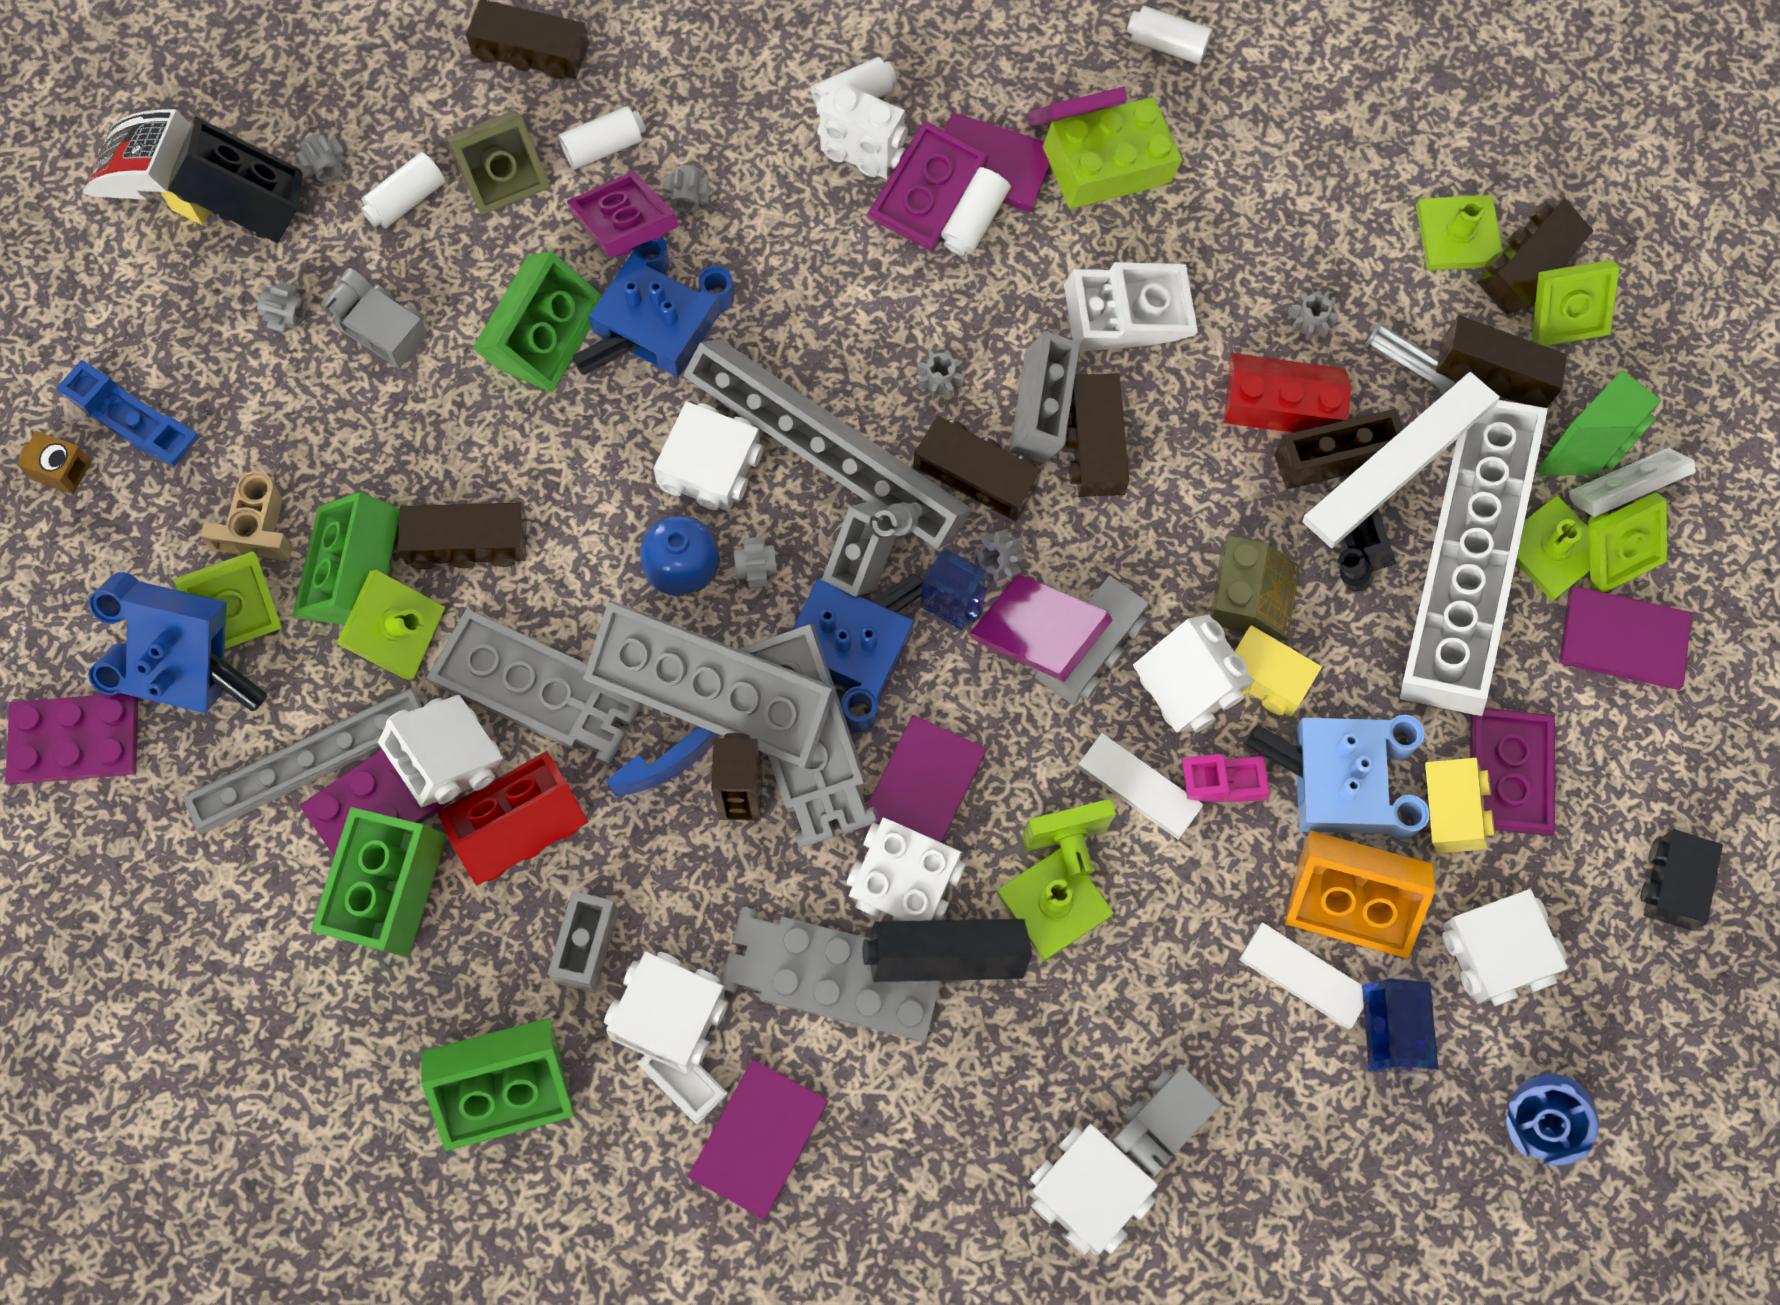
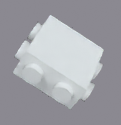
M836 81L830 93L825 92L820 98L817 106V114L820 115L817 134L820 135L821 150L833 161L842 162L844 160L856 165L867 176L875 177L878 175L887 179L906 150L904 142L907 137L908 128L904 127L905 110L839 81Z
M685 401L653 468L657 484L663 491L673 496L684 494L696 499L697 503L707 509L717 510L721 508L730 512L734 501H740L745 494L748 485V479L745 477L750 466L756 467L761 459L764 446L760 444L759 428H756L747 419L741 417H734L732 419L719 414L710 405L704 403L695 405Z
M1209 614L1187 619L1133 664L1140 676L1141 684L1152 694L1161 708L1164 720L1173 727L1176 733L1193 728L1194 732L1205 729L1216 720L1213 715L1221 708L1226 710L1239 703L1245 697L1242 691L1254 683L1247 672L1245 661L1233 651L1225 639L1223 628Z
M460 695L444 700L436 698L428 702L424 707L409 712L407 710L396 712L386 721V726L378 741V744L421 808L435 802L439 804L447 803L459 793L472 788L474 791H478L487 787L495 779L494 774L503 760L497 744L490 740L479 724L476 714L472 709L468 708Z
M882 818L880 825L873 822L864 841V846L869 848L863 864L858 861L855 862L846 883L852 887L849 896L858 900L855 907L876 917H879L880 912L884 911L897 917L895 921L943 920L949 906V902L943 900L949 884L958 885L966 866L965 862L960 861L963 852L887 818Z
M1531 889L1454 916L1442 925L1444 929V944L1452 956L1456 955L1462 969L1460 973L1462 984L1470 996L1474 995L1477 1004L1492 1000L1494 1007L1519 998L1516 990L1529 985L1533 992L1557 984L1555 975L1568 969L1565 963V949L1560 940L1553 937L1547 924L1548 915L1546 908L1540 899L1535 898Z
M645 951L640 963L633 961L626 973L623 984L628 987L621 1001L615 999L607 1011L604 1019V1024L608 1025L606 1031L610 1040L688 1074L692 1065L696 1064L699 1066L707 1053L710 1041L705 1040V1037L711 1025L719 1026L725 1015L728 1002L724 1001V986L720 985V979L710 972L697 969L693 973L680 967L681 962L667 953L658 952L655 956Z
M1090 1123L1083 1132L1075 1127L1059 1145L1065 1152L1054 1165L1046 1160L1029 1179L1036 1185L1029 1195L1035 1200L1031 1207L1044 1220L1052 1224L1056 1219L1069 1231L1065 1238L1076 1250L1083 1255L1090 1251L1096 1256L1104 1249L1111 1254L1127 1236L1122 1227L1133 1215L1140 1220L1156 1202L1151 1193L1158 1185Z

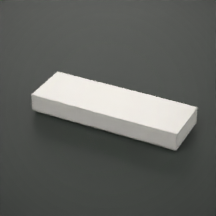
M1666 448L1569 491L1570 500L1574 506L1595 517L1696 473L1695 461L1671 448Z
M1101 733L1077 766L1079 770L1178 840L1203 807L1201 802L1187 799V794L1184 790L1103 733Z
M1263 922L1259 925L1239 958L1241 962L1349 1030L1355 1024L1373 993Z

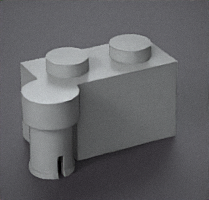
M348 268L337 280L339 285L320 304V307L331 318L335 315L334 321L341 332L400 369L428 335L422 322L424 320L423 316L408 304L401 306L393 301L390 293L377 284L372 287L361 274Z
M871 502L849 506L822 580L855 597L875 591L896 536L909 534L917 526L918 514L915 508L905 502L892 504L886 510Z
M1184 1066L1175 1075L1167 1069L1150 1087L1156 1093L1155 1096L1145 1106L1138 1100L1121 1117L1126 1126L1112 1140V1143L1123 1154L1128 1152L1152 1178L1161 1171L1162 1167L1171 1160L1179 1149L1222 1105Z

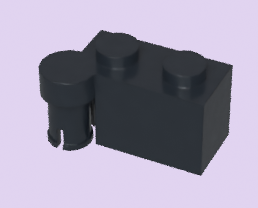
M1335 488L1329 489V490H1328L1329 494H1330ZM1378 509L1344 538L1348 549L1344 550L1338 559V563L1341 565L1340 577L1344 585L1351 591L1356 592L1369 588L1374 579V571L1397 564Z

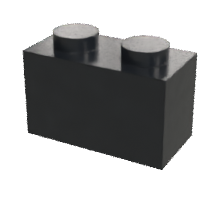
M1676 829L1669 831L1659 839H1655L1648 857L1649 862L1654 864L1652 876L1645 880L1640 894L1641 902L1646 903L1643 916L1691 931L1707 924L1723 844Z

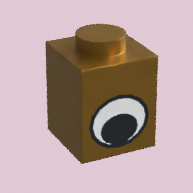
M35 431L30 442L23 446L17 465L31 480L74 494L91 460L78 445Z

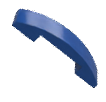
M83 360L56 387L60 394L92 418L138 449L172 467H175L200 438L196 432L171 416H163L124 391L110 377Z
M698 726L650 766L638 754L606 780L609 789L615 796H623L662 784L694 764L713 746V739L720 738L721 735Z

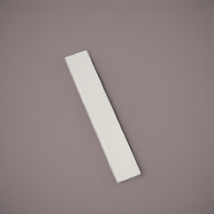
M1469 372L1304 515L1302 522L1332 549L1493 408L1500 396L1473 373Z

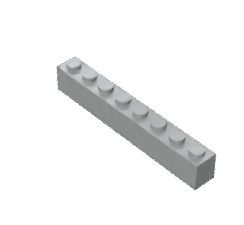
M716 339L699 343L683 374L685 378L867 502H871L885 510L892 504L902 502L913 506L918 514V523L912 532L936 549L953 542L972 508L723 340Z

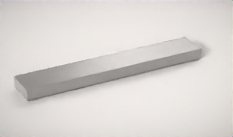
M411 687L182 796L197 833L202 835L382 749L378 741L384 731L388 718L401 710L409 712L423 707L414 688Z

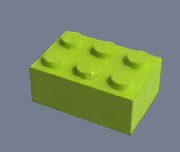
M1155 97L1052 121L1042 146L1069 210L1170 183L1182 162L1181 155Z

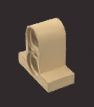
M251 471L239 479L226 525L204 522L200 535L211 551L239 555L254 551L259 558L289 562L293 548L283 533L275 532L282 505V496L271 478L261 471ZM267 491L262 498L253 500L257 493ZM257 527V530L252 535L243 537L245 531L249 528Z

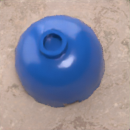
M685 515L668 516L655 522L645 533L640 546L641 569L647 581L662 593L672 596H684V594H689L696 590L698 592L704 589L716 575L720 564L718 543L710 529L698 519Z
M1548 1073L1535 1075L1520 1084L1510 1099L1506 1125L1510 1139L1521 1153L1527 1157L1531 1154L1536 1158L1544 1159L1543 1164L1558 1166L1572 1164L1587 1156L1598 1135L1599 1117L1594 1099L1583 1085L1568 1076Z

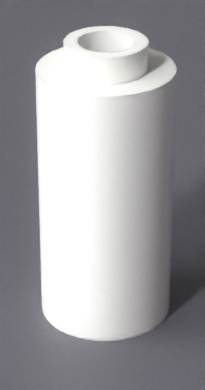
M1143 6L1140 12L1133 11L1127 28V32L1132 34L1131 42L1199 65L1202 62L1213 31L1212 28L1147 6Z
M876 57L811 85V93L817 107L822 95L825 92L830 93L836 81H839L871 96L880 98L893 92L896 74L889 61L884 62L880 57Z
M625 106L558 134V138L569 164L575 170L642 142L641 133L645 132L646 129L637 110L631 112L629 107Z
M420 152L364 195L362 201L365 206L361 208V211L373 226L376 227L381 224L384 228H388L445 183V178L436 164L425 153Z
M978 168L941 232V236L946 240L944 246L947 249L961 256L965 252L974 253L1011 188L1010 184L1003 177L989 169Z

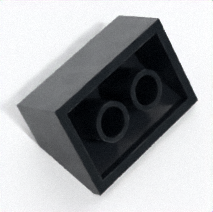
M195 116L173 166L168 191L174 193L185 202L195 203L212 211L215 216L222 220L232 221L247 228L259 238H267L278 243L298 211L303 173L300 168Z

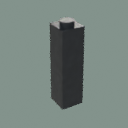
M1025 919L874 921L870 938L863 941L862 955L864 964L871 967L873 982L1023 979L1032 957V950Z

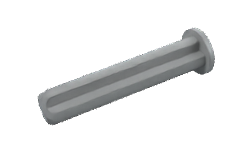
M1382 319L1364 345L1365 347H1368L1369 344L1445 392L1459 382L1436 373L1438 359L1383 325L1385 321Z

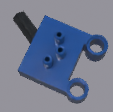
M663 237L657 240L646 241L634 247L632 254L589 315L592 332L604 339L573 355V362L577 370L582 375H586L630 352L679 377L720 313L727 311L734 303L733 279L730 272L721 266H710L704 269L698 278L699 292L665 275L669 269V256ZM651 254L658 255L653 259L645 258L646 256ZM714 288L724 289L719 293L709 292L711 289Z
M126 572L113 574L90 596L88 602L89 609L99 621L105 624H116L123 618L127 619V644L117 643L112 645L89 669V682L98 692L105 695L127 694L201 713H207L221 696L222 690L250 711H256L266 700L267 694L265 691L224 661L227 602L141 582Z
M916 574L906 577L872 601L859 596L855 597L827 582L817 579L792 628L794 630L814 624L832 681L849 689L842 697L841 707L848 728L851 731L865 732L871 729L877 721L878 703L913 633L914 620L897 612L923 596L927 591L923 580ZM862 703L870 708V712L865 716L857 717L851 714L849 709L854 704Z

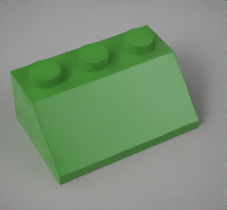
M552 251L528 255L472 349L497 369L552 393L573 359V355L576 354L591 328L589 315L603 295Z
M1622 370L1573 421L1537 468L1536 472L1541 476L1597 475L1605 466L1612 470L1657 419L1651 412L1662 400Z
M357 492L318 507L292 618L346 624L369 571L378 570L387 576L390 575L392 569L390 559L393 545L399 536L400 508L363 492Z
M350 807L311 931L409 958L447 834L423 824Z
M550 1018L422 1051L421 1084L445 1151L574 1117L561 1052Z

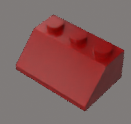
M1231 353L1223 423L1295 433L1348 420L1351 383L1345 368Z
M548 751L495 779L487 787L474 791L437 812L453 849L476 886L485 881L497 879L509 867L522 860L534 858L543 848L559 839L573 836L580 827L589 823Z

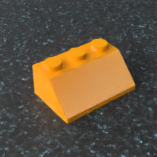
M1309 830L1298 862L1285 925L1409 959L1436 890L1433 864Z

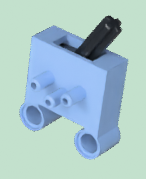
M1399 715L1392 720L1302 718L1295 727V745L1261 726H1255L1246 741L1247 747L1297 775L1299 832H1309V830L1316 832L1376 833L1389 834L1395 839L1407 840L1415 836L1429 821V808L1424 800L1418 796L1404 795L1398 798L1392 805L1389 803L1387 757L1393 760H1404L1411 756L1424 740L1425 732L1423 725L1413 716ZM1398 731L1405 734L1409 745L1398 743L1394 739L1393 732ZM1398 810L1408 812L1413 817L1414 825L1408 826L1402 823L1398 818Z

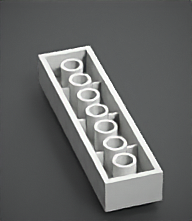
M1498 400L1493 408L1457 438L1400 699L1478 716L1483 715L1548 408Z

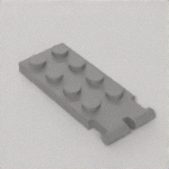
M467 608L427 676L429 683L454 695H460L461 698L571 750H574L576 745L580 744L597 752L595 760L606 766L611 764L626 736L625 732L614 727L616 722L619 721L631 726L642 706L640 702L583 680L587 667L586 663Z
M809 624L738 649L835 687L814 624ZM835 692L810 767L802 768L768 754L785 808L794 807L801 827V831L795 832L796 841L800 848L835 837V830L832 824V820L838 819L844 834L872 825L873 822H879L875 807H866L859 785L867 781L837 692Z
M741 907L731 944L747 949L745 956L728 953L720 985L724 986V992L735 994L737 986L761 992L759 999L763 1002L926 1043L941 981L873 982L871 967L864 964L862 955L863 941L869 938L786 917H781L780 924L756 919V910Z

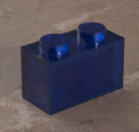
M944 547L923 579L921 608L963 630L968 621L975 623L985 608L986 602L983 600L989 589L984 586L987 571Z
M1390 978L1362 985L1369 1072L1414 1074L1437 1070L1438 1058L1431 982Z

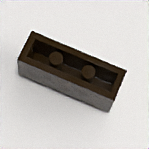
M488 0L478 1L466 32L471 55H475L479 60L486 63H492L495 60L509 63L512 67L521 71L535 69L543 71L555 79H563L565 77L577 79L589 45L586 24L583 22Z
M1566 198L1551 204L1545 201L1538 205L1528 216L1531 219L1530 222L1516 230L1507 239L1508 247L1494 255L1485 264L1484 267L1487 271L1480 277L1477 283L1506 314L1529 307L1536 299L1538 273L1562 268L1594 232Z
M1458 315L1441 340L1436 373L1460 381L1471 372L1499 396L1521 404L1547 408L1563 389L1567 354Z
M1120 373L1075 375L1069 412L1072 417V425H1067L1066 431L1067 448H1074L1075 461L1069 462L1070 484H1077L1078 497L1125 495L1129 484Z
M1391 409L1283 435L1274 456L1286 490L1353 474L1403 430V426L1397 410Z
M938 415L914 452L913 468L1015 522L1038 486L1041 469L1037 468L1035 463L1029 458L1022 455L1014 456L1003 450L993 439L988 437L980 438L968 432L967 428L960 422L953 419L946 420Z
M521 502L400 506L398 551L405 564H410L411 567L416 569H431L435 566V563H450L456 568H471L475 565V562H491L492 565L497 567H510L515 565V561H526L527 516Z
M727 733L724 735V738L713 739L711 790L719 820L761 821L763 773L757 739H750V736L744 733Z

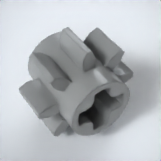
M313 134L306 137L300 143V152L295 154L299 160L297 165L305 178L315 175L317 180L321 182L335 179L342 171V164L346 162L342 155L344 150L337 139L334 137L327 141L325 136L321 134Z
M680 165L676 167L674 175L665 174L663 191L665 192L664 199L669 200L671 207L679 212H695L698 210L699 202L708 204L710 187L708 186L709 178L703 177V172L695 166Z
M279 281L278 286L272 285L271 288L267 287L261 292L257 311L259 315L263 316L262 320L268 321L267 328L285 333L287 326H299L303 322L307 310V302L304 298H301L302 294L297 293V286Z
M1317 291L1316 294L1309 296L1301 293L1297 304L1292 305L1288 313L1289 317L1296 319L1291 329L1292 332L1299 330L1305 334L1307 341H1309L1311 336L1317 334L1323 339L1326 338L1330 330L1329 327H1334L1339 317L1336 313H1331L1335 300H1329L1321 294V291Z
M949 350L936 354L929 351L927 364L923 362L917 364V374L921 376L918 380L919 390L927 388L931 392L932 400L937 395L944 394L951 399L953 386L963 387L964 376L959 374L962 371V360L954 361L949 355Z
M1008 529L997 531L995 535L991 533L981 537L984 545L979 551L975 552L981 566V573H993L994 581L1005 579L1007 575L1012 577L1021 573L1018 564L1027 558L1021 544V537L1017 539L1009 537Z
M762 536L744 538V549L734 550L737 580L748 578L749 588L768 586L767 576L777 575L774 545L763 546Z

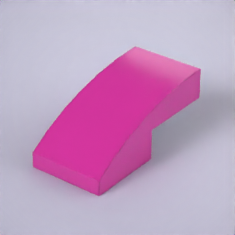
M1224 754L1182 758L1186 794L1189 800L1244 802L1268 800L1269 798L1263 756L1224 759Z

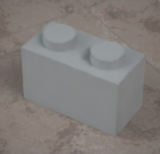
M572 891L547 973L554 983L596 993L619 914V910L613 900Z

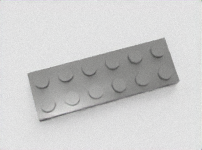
M617 602L607 603L583 676L585 681L724 736L727 733L747 734L750 736V739H757L759 751L802 768L810 767L837 689Z

